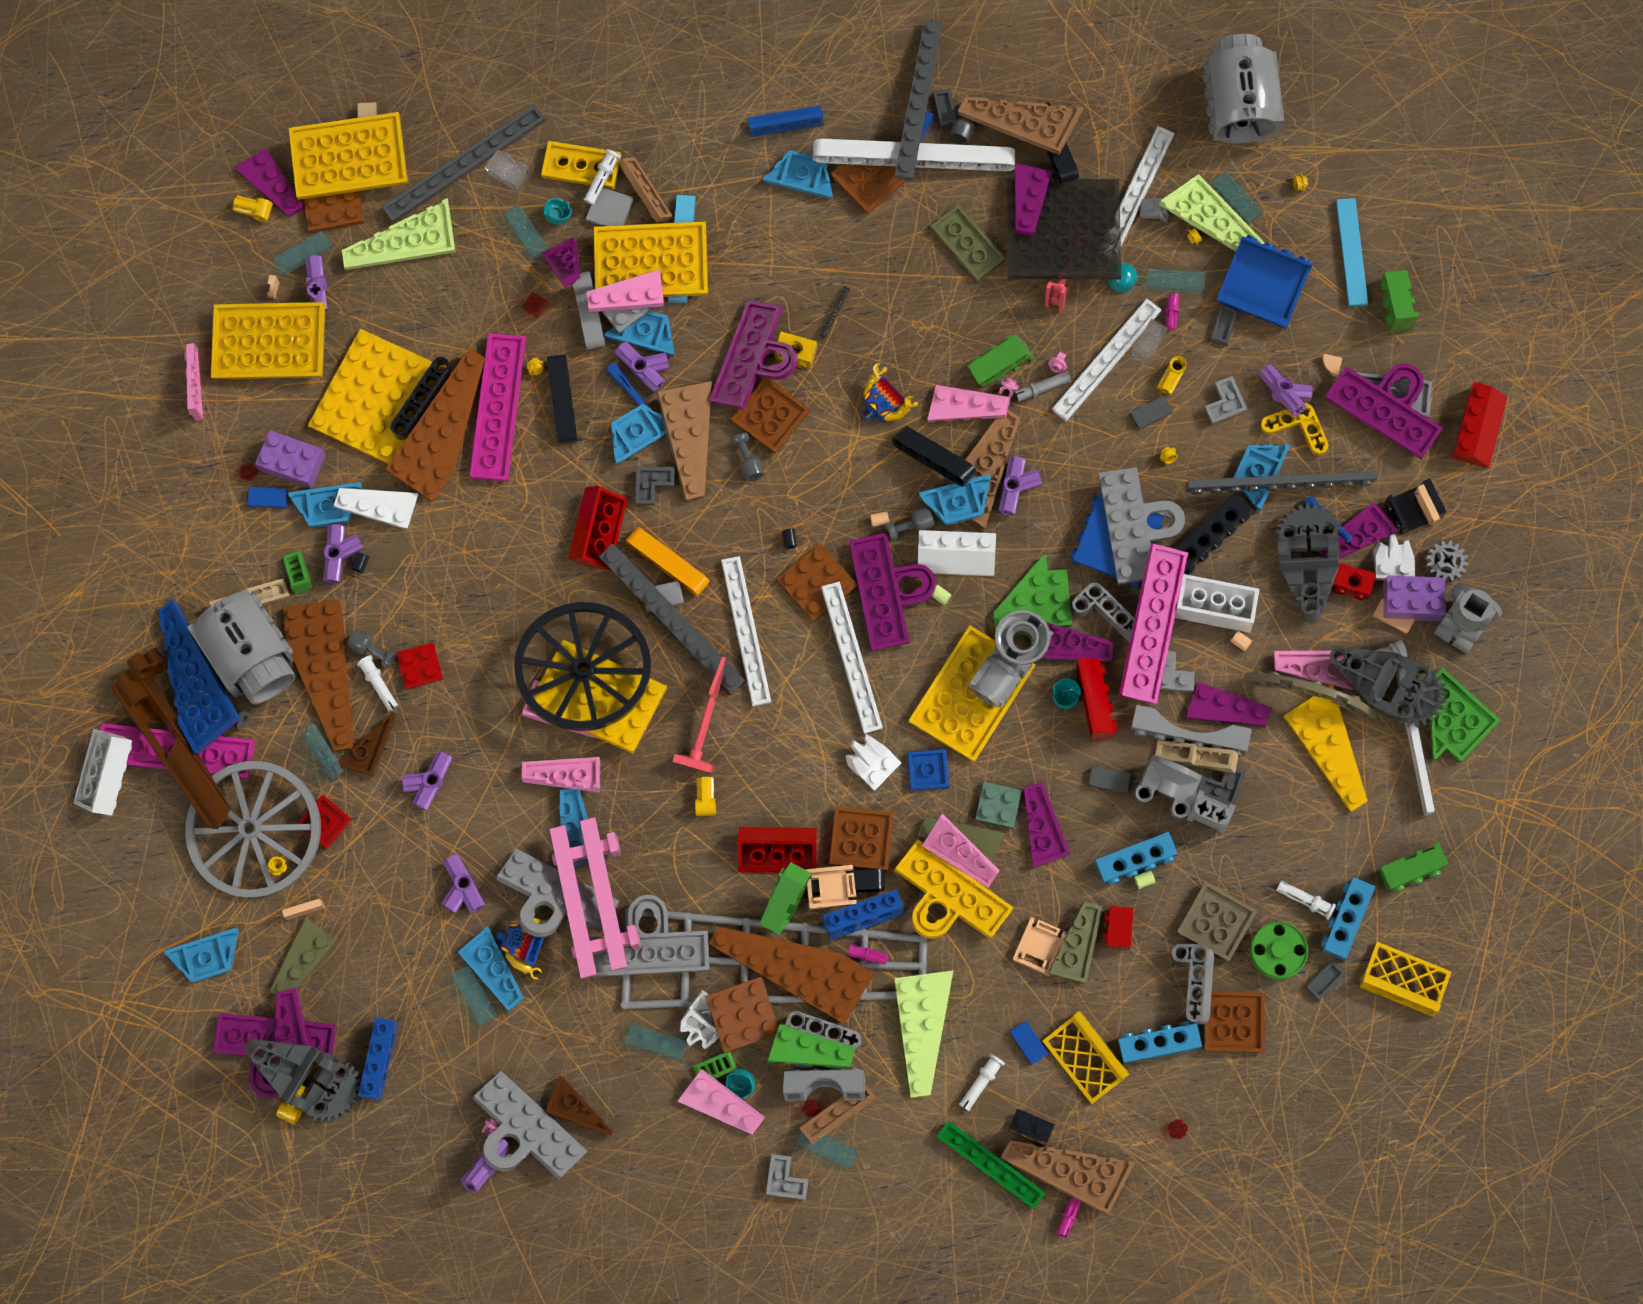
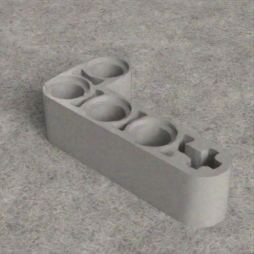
M590 272L580 273L581 278L573 284L586 347L587 350L605 347L606 345L599 312H588L587 292L594 290Z
M1091 583L1073 600L1072 613L1076 617H1084L1094 608L1130 642L1135 618L1100 584ZM1091 590L1098 591L1099 596L1092 597L1089 594V592ZM1082 603L1086 608L1078 610L1075 605ZM1109 603L1113 606V609L1105 610L1103 605ZM1124 617L1127 622L1120 624L1117 622V618Z
M1177 944L1172 949L1173 959L1189 965L1186 1016L1191 1022L1200 1025L1205 1024L1210 1017L1214 953L1210 948L1199 944ZM1186 950V956L1182 959L1181 952ZM1204 950L1205 956L1204 958L1200 959L1199 955L1201 951ZM1203 970V977L1199 979L1198 973ZM1202 990L1201 998L1197 999V992Z
M794 1011L790 1013L785 1023V1026L854 1047L856 1050L860 1048L862 1043L861 1035L858 1032L802 1012ZM793 1017H800L802 1023L799 1026H793L791 1024ZM818 1023L821 1026L820 1031L816 1033L811 1032V1024ZM836 1029L840 1035L837 1039H831L828 1033ZM843 1032L846 1033V1038L852 1039V1037L855 1036L856 1041H858V1043L850 1045L849 1040L844 1039V1043H842L841 1040L843 1038Z

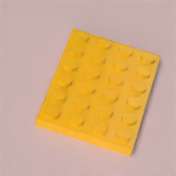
M399 112L289 128L295 189L298 200L408 184Z
M706 222L594 227L595 289L660 270L663 297L708 295Z
M325 303L214 304L211 378H322Z
M969 625L908 723L975 763L1032 673L1035 664L1032 663L1030 670L1021 679L1002 708H995L987 704L970 690L969 684L986 659L993 653L996 648V642Z
M563 640L560 645L575 659H578L575 645ZM582 648L583 657H586L588 650ZM558 651L551 661L572 665ZM594 654L591 661L598 658L599 655ZM608 659L596 666L602 668H626ZM585 667L579 669L580 672H586L588 670ZM548 668L538 687L570 672ZM594 674L628 700L634 695L642 675ZM575 678L537 694L533 698L544 709L555 715ZM650 679L643 698L626 717L610 726L584 732L634 754L667 690V686ZM589 680L597 719L608 716L624 706ZM580 682L561 718L575 721L591 720L583 682Z

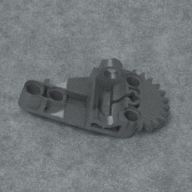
M1307 503L1306 508H1303L1300 504L1298 511L1295 508H1291L1292 514L1285 512L1287 519L1280 518V522L1283 524H1277V528L1280 530L1276 531V535L1279 536L1278 556L1281 571L1304 620L1313 624L1318 622L1322 616L1339 569L1338 532L1341 530L1340 527H1336L1340 525L1339 520H1335L1337 518L1335 514L1331 515V509L1325 511L1324 505L1318 509L1316 503L1313 508H1310L1309 503ZM1309 535L1312 551L1328 550V556L1291 559V553L1308 552L1307 538Z
M1343 647L1334 648L1330 652L1331 662L1364 700L1380 714L1398 720L1400 725L1407 722V727H1410L1412 722H1414L1417 728L1419 721H1421L1426 726V719L1433 722V714L1438 717L1440 716L1437 709H1445L1440 703L1447 702V699L1442 696L1447 695L1448 692L1441 690L1446 687V684L1440 683L1443 679L1441 676L1435 678L1438 673L1436 670L1430 673L1431 668L1429 666L1426 668L1423 664L1395 652ZM1344 655L1342 661L1336 662L1338 656ZM1356 663H1361L1360 668L1353 669ZM1398 668L1406 669L1407 672L1400 685L1411 693L1417 692V694L1410 695L1407 691L1398 688L1391 703L1382 700ZM1426 673L1425 679L1418 680L1420 674ZM1403 708H1409L1405 715H1401Z
M258 1039L248 1041L244 1047L246 1055L279 1096L290 1106H295L306 1114L311 1115L313 1120L318 1118L320 1122H323L326 1117L327 1122H330L332 1116L335 1120H338L339 1113L345 1116V1109L352 1110L350 1103H357L353 1098L360 1097L356 1091L360 1089V1085L357 1083L361 1079L356 1077L359 1073L353 1071L354 1067L352 1065L348 1067V1062L342 1063L337 1057L318 1048ZM316 1062L320 1067L314 1078L325 1087L322 1088L320 1084L311 1081L303 1096L298 1095V1090Z

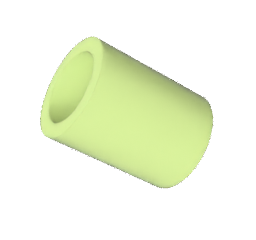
M937 585L932 597L942 605H946L952 595Z
M1151 870L1134 876L1138 889L1156 883Z

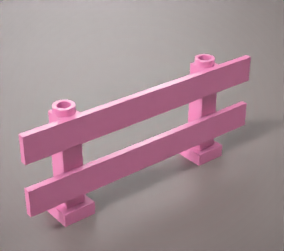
M596 818L580 821L585 845L570 848L565 825L550 829L555 853L552 854L554 866L557 865L574 943V947H571L574 959L577 958L581 979L597 975L593 955L608 952L611 969L615 971L628 967L624 947L632 946L634 950L642 948L638 929L635 925L627 926L628 931L620 933L604 855L609 853L613 857L621 856L620 846L615 832L608 833V839L600 840ZM588 859L604 932V938L592 941L589 940L573 864Z

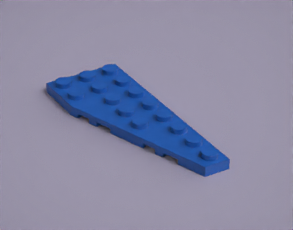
M171 599L158 611L161 630L165 635V651L168 652L169 657L167 664L171 686L176 696L174 703L179 713L177 720L193 752L200 754L239 721L240 717L209 660L188 630L187 626H189V623L177 601Z

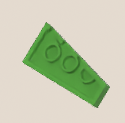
M780 1024L767 1063L780 1062L791 1065L794 1063L805 1064V1066L820 1065L831 1068L850 1069L856 1048Z

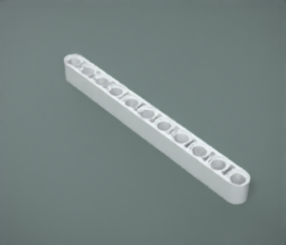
M816 139L813 141V161L830 164L896 166L901 142ZM920 143L915 167L1012 171L1015 169V149L997 146Z

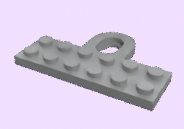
M1137 467L1099 473L1118 585L1143 581L1150 542L1168 540L1178 536L1185 524L1184 512L1179 505L1171 501L1143 504ZM1154 513L1168 516L1171 519V523L1162 529L1156 530L1148 526L1147 518Z
M515 849L498 874L497 881L529 896V899L521 909L519 917L523 930L536 937L549 936L556 931L564 917L568 916L558 869ZM577 880L586 926L601 933L603 927L595 890L593 887ZM613 898L614 906H615V910H616V908H617V906H618V904H619V900ZM541 905L550 907L553 911L551 918L545 920L542 924L536 923L534 921L535 909Z
M653 895L640 896L629 907L628 926L635 925L638 929L642 948L634 950L632 946L624 947L628 967L615 971L611 969L608 952L593 955L597 975L591 977L710 971L708 931L669 933L668 911L664 902ZM645 909H651L658 922L656 930L649 934L643 933L639 929V920L642 918V912ZM604 936L589 937V940L604 938Z
M502 1071L473 1097V1100L500 1124L488 1136L482 1150L485 1162L495 1170H512L531 1153L560 1180L588 1152ZM513 1137L516 1139L519 1149L514 1154H508L506 1157H501L497 1154V1149L500 1147V1141L503 1138Z

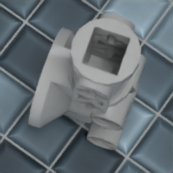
M1457 584L1451 591L1454 603L1437 627L1434 635L1447 643L1453 642L1452 646L1468 654L1489 622L1499 620L1502 610L1486 592L1467 585Z
M1019 610L1009 613L1000 621L995 633L996 648L969 684L970 690L978 698L995 708H1002L1021 679L1030 670L1032 663L1041 659L1048 650L1050 639L1054 633L1049 630L1044 619L1034 612ZM1019 635H1025L1030 639L1031 645L1026 649H1019L1014 645L1015 638Z
M1151 755L1141 781L1134 791L1135 800L1142 804L1151 800L1154 791L1174 799L1170 807L1172 817L1182 819L1187 816V821L1192 822L1195 820L1218 830L1217 834L1222 836L1236 806L1232 803L1227 805L1204 795V791L1197 790L1202 779L1200 774L1156 755ZM1140 789L1147 790V799L1140 798L1138 794ZM1204 802V809L1206 811L1200 814V809L1197 806L1202 805ZM1176 805L1184 807L1183 815L1176 813ZM1222 810V817H1224V819L1218 822V816H1216V814L1220 813Z

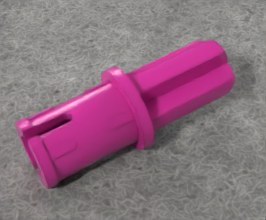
M1173 293L1168 294V303L1165 309V329L1169 331L1176 329L1177 315L1180 313L1178 310L1180 295L1174 293V298L1172 297Z
M853 944L850 945L849 957L863 959L865 962L871 961L886 965L888 960L887 953L872 950L871 947L864 948Z
M1074 1198L1070 1199L1065 1213L1061 1214L1062 1219L1055 1232L1057 1235L1068 1238L1073 1223L1076 1222L1075 1216L1081 1204L1080 1201Z

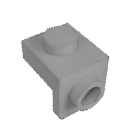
M1163 198L1142 199L1140 217L1142 219H1160L1163 222H1168V216H1170L1171 212L1158 205Z

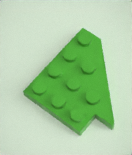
M1043 555L994 611L995 633L998 624L1006 615L1019 610L1034 612L1043 618L1045 622L1054 625L1072 627L1067 569L1048 571L1046 555Z
M1442 667L1435 678L1439 676L1443 678L1440 683H1445L1446 687L1441 690L1447 691L1448 694L1442 696L1447 699V702L1440 703L1445 709H1437L1440 716L1438 717L1433 714L1434 721H1430L1432 759L1435 761L1447 750L1461 763L1501 720Z

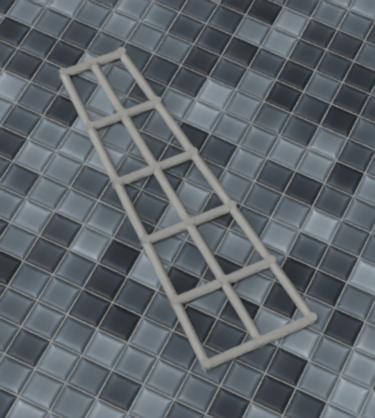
M629 907L625 909V932L628 931ZM645 909L642 912V917L655 918L651 909ZM668 911V919L684 920L683 932H691L692 921L743 926L742 932L750 933V927L766 928L759 924L761 920ZM788 922L784 930L801 931V944L809 946V932L826 934L822 925ZM866 929L846 935L860 937V947L868 948V938L919 942V962H887L886 965L871 961L865 962L863 959L855 962L867 969L919 970V975L926 974L927 938L921 935ZM709 957V964L741 965L740 983L749 979V968L731 957ZM682 972L681 999L629 1001L630 975L622 976V1009L689 1007L694 999H689L690 972ZM866 988L859 1000L897 999L896 991L867 992ZM794 995L768 996L770 1004L805 1003V1001Z

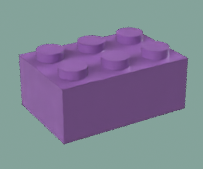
M269 430L255 465L261 472L312 489L326 454L322 448Z
M1387 575L1383 581L1384 618L1441 622L1446 615L1445 578Z

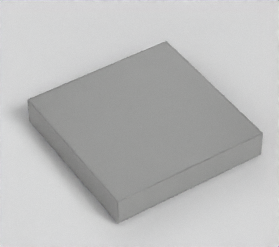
M602 188L595 204L590 207L586 221L599 226H622L626 222L634 198Z

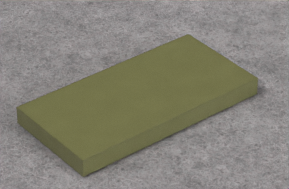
M959 204L930 225V230L976 283L1006 261L1004 255Z

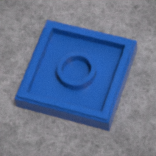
M946 749L907 752L910 791L949 788Z

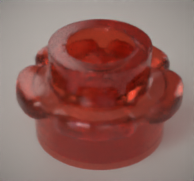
M246 463V465H242L239 469V475L243 480L252 481L258 474V469L254 467L253 463Z
M816 1100L806 1101L804 1103L805 1106L802 1107V1111L805 1112L807 1117L818 1115L821 1112V1103L816 1102Z
M1176 1119L1168 1126L1169 1134L1172 1138L1182 1139L1186 1136L1188 1126L1181 1119Z

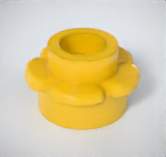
M1302 173L1293 177L1295 191L1301 190L1302 192L1308 187L1307 177L1303 176Z
M1196 228L1188 229L1189 234L1186 236L1191 244L1196 243V245H1199L1198 243L1202 241V238Z
M538 358L530 360L527 364L529 374H541L544 370V361H540Z
M1166 447L1160 453V460L1166 465L1173 463L1178 457L1175 448Z
M273 857L270 859L267 869L273 875L278 876L286 871V861L281 857Z

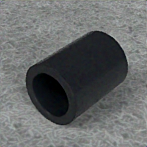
M795 529L783 530L784 548L793 549L798 547Z
M357 552L351 569L364 573L369 556Z

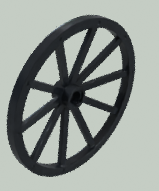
M569 603L547 611L537 618L525 631L515 655V678L525 703L536 715L546 722L567 730H597L620 721L639 704L650 681V652L639 628L623 613L598 603ZM578 612L604 615L586 657H583L575 613ZM569 614L578 659H575L542 627L560 616ZM610 618L619 622L632 634V637L591 661ZM538 632L572 665L527 658L524 655L530 641ZM633 643H638L642 654L643 668L596 667ZM523 664L569 671L570 673L529 691L523 677ZM582 667L588 669L586 672L579 671V669ZM594 674L642 675L634 695L628 700ZM575 678L555 715L544 709L533 698L537 694ZM589 680L624 706L608 716L597 719ZM580 682H583L591 720L575 721L561 718Z

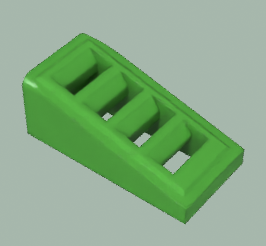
M301 551L283 556L293 592L298 594L312 589V583ZM299 559V562H296V563H293V564L289 565L290 562H293V561Z
M731 1051L722 1053L694 1066L696 1074L700 1072L701 1068L705 1067L706 1072L715 1079L737 1069ZM727 1058L730 1068L726 1069L723 1059ZM715 1062H720L723 1071H718ZM710 1064H712L715 1071L714 1075L711 1074L708 1067Z

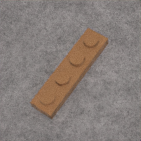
M623 158L619 165L631 182L632 187L640 196L643 204L647 207L655 222L669 221L672 217L670 211L636 158Z
M865 1084V1101H845L844 1097H841L799 1128L800 1132L811 1145H814L873 1102L876 1097Z

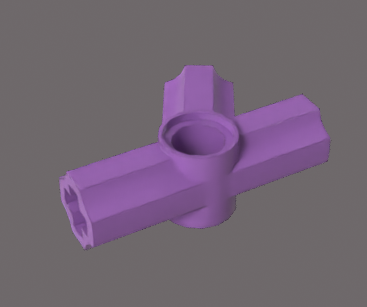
M312 255L305 258L307 293L310 295V302L325 303L326 312L328 311L326 298L327 282L323 272L322 257Z
M627 341L618 346L615 354L629 367L633 375L639 378L653 393L658 391L665 383V380L657 372L669 369L666 352L643 357ZM638 364L645 366L642 370L635 368Z
M1271 364L1267 365L1259 373V376L1273 391L1271 394L1273 400L1283 403L1294 417L1305 410L1306 405L1303 401L1310 402L1313 391L1312 386L1293 384L1291 380L1283 378Z
M1009 457L999 513L1003 515H1015L1020 492L1042 485L1037 469L1023 473L1026 460L1021 457ZM1009 483H1015L1017 487L1015 489H1010L1007 487V485Z
M338 524L328 525L327 544L324 550L323 582L329 584L340 583L342 561L364 550L357 534L345 539V526ZM333 551H339L336 557H330Z
M437 751L426 773L403 775L404 792L418 791L412 802L413 805L423 810H429L437 791L442 787L443 779L453 760L451 756ZM431 777H437V782L434 785L428 784V780Z
M452 855L443 861L454 884L441 905L454 913H457L463 902H465L470 913L477 912L486 906L459 855ZM462 880H469V885L466 888H460Z
M504 1139L500 1141V1147L497 1149V1154L501 1157H504L510 1149ZM482 1153L460 1180L466 1190L476 1193L496 1170L485 1162Z

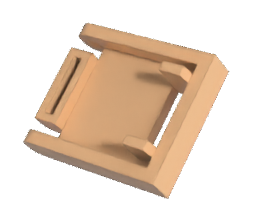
M853 865L806 870L812 873L807 883L810 910L844 907L857 903V900H848V898L856 897L854 873L846 874V871L853 870ZM811 880H819L820 897H812Z
M1031 917L1012 961L1049 976L1047 973L1067 932L1064 931L1061 938L1057 937L1060 931L1059 928L1041 920H1038L1036 927H1033L1032 924L1035 918ZM1028 954L1044 961L1042 967L1024 960L1025 955Z

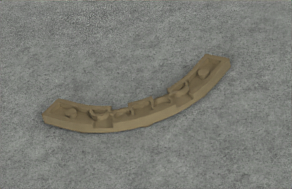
M1254 671L1253 673L1245 672L1243 678L1244 681L1255 687L1295 689L1308 695L1331 700L1332 703L1349 710L1360 718L1377 719L1378 711L1373 709L1368 703L1360 701V697L1347 695L1322 686V683L1316 680L1308 682L1280 676V674L1269 671L1268 674L1260 671Z

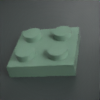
M984 782L975 821L1014 829L1022 790Z

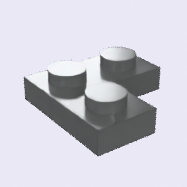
M637 467L635 504L655 506L656 487L675 488V467Z
M1236 768L1235 773L1224 772L1221 782L1202 776L1198 790L1204 791V795L1227 805L1230 803L1235 804L1246 771Z

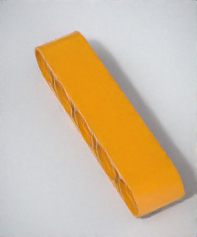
M638 526L625 540L629 547L672 579L679 581L680 585L696 596H699L710 582L704 574Z

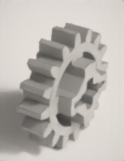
M1441 541L1440 546L1434 544L1433 549L1428 551L1429 556L1425 559L1429 562L1426 568H1431L1429 575L1435 574V577L1448 579L1450 583L1453 582L1454 577L1459 580L1460 574L1464 575L1466 572L1464 568H1467L1469 564L1464 562L1468 558V555H1463L1465 549L1459 550L1458 543L1452 546V541H1449L1447 545H1445L1444 541ZM1435 555L1437 556L1436 558L1438 559V563H1437L1436 565H1435V561H1434ZM1457 559H1459V568H1457L1456 564Z

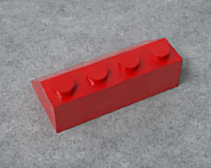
M1473 382L1471 385L1452 459L1489 468L1507 397L1494 387L1478 382Z
M601 486L585 487L568 555L569 560L583 566L611 570L599 556L612 544L617 546L628 498Z
M1078 658L1075 669L1082 691V702L1091 742L1114 738L1118 728L1116 720H1112L1111 713H1114L1112 701L1108 702L1107 694H1110L1108 683H1104L1103 676L1106 675L1104 664L1100 665L1099 659Z
M739 827L738 872L780 873L782 868H787L791 862L804 870L817 868V828Z

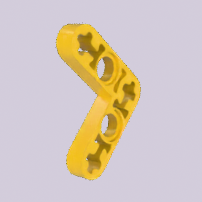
M1304 403L1306 405L1305 411H1309L1307 416L1304 414L1299 415L1298 420L1288 409L1269 415L1262 420L1261 431L1266 435H1272L1300 425L1312 454L1322 456L1327 452V439L1310 404ZM1290 415L1292 422L1284 423L1282 416ZM1276 418H1278V423L1274 424L1272 429L1265 427L1267 422L1270 424L1276 423ZM1314 425L1317 428V433H1308L1307 427ZM1317 437H1318V440H1317V441H1318L1319 445H1323V448H1322L1321 451H1320L1319 448H1316V449H1315L1316 444H1317L1315 438H1317Z

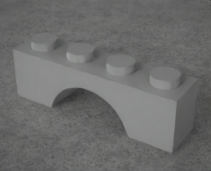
M836 1068L830 1070L811 1069L809 1071L791 1069L790 1071H784L783 1094L785 1101H806L808 1095L813 1090L820 1087H832L843 1095L845 1101H865L866 1078L864 1070L857 1068L849 1070Z

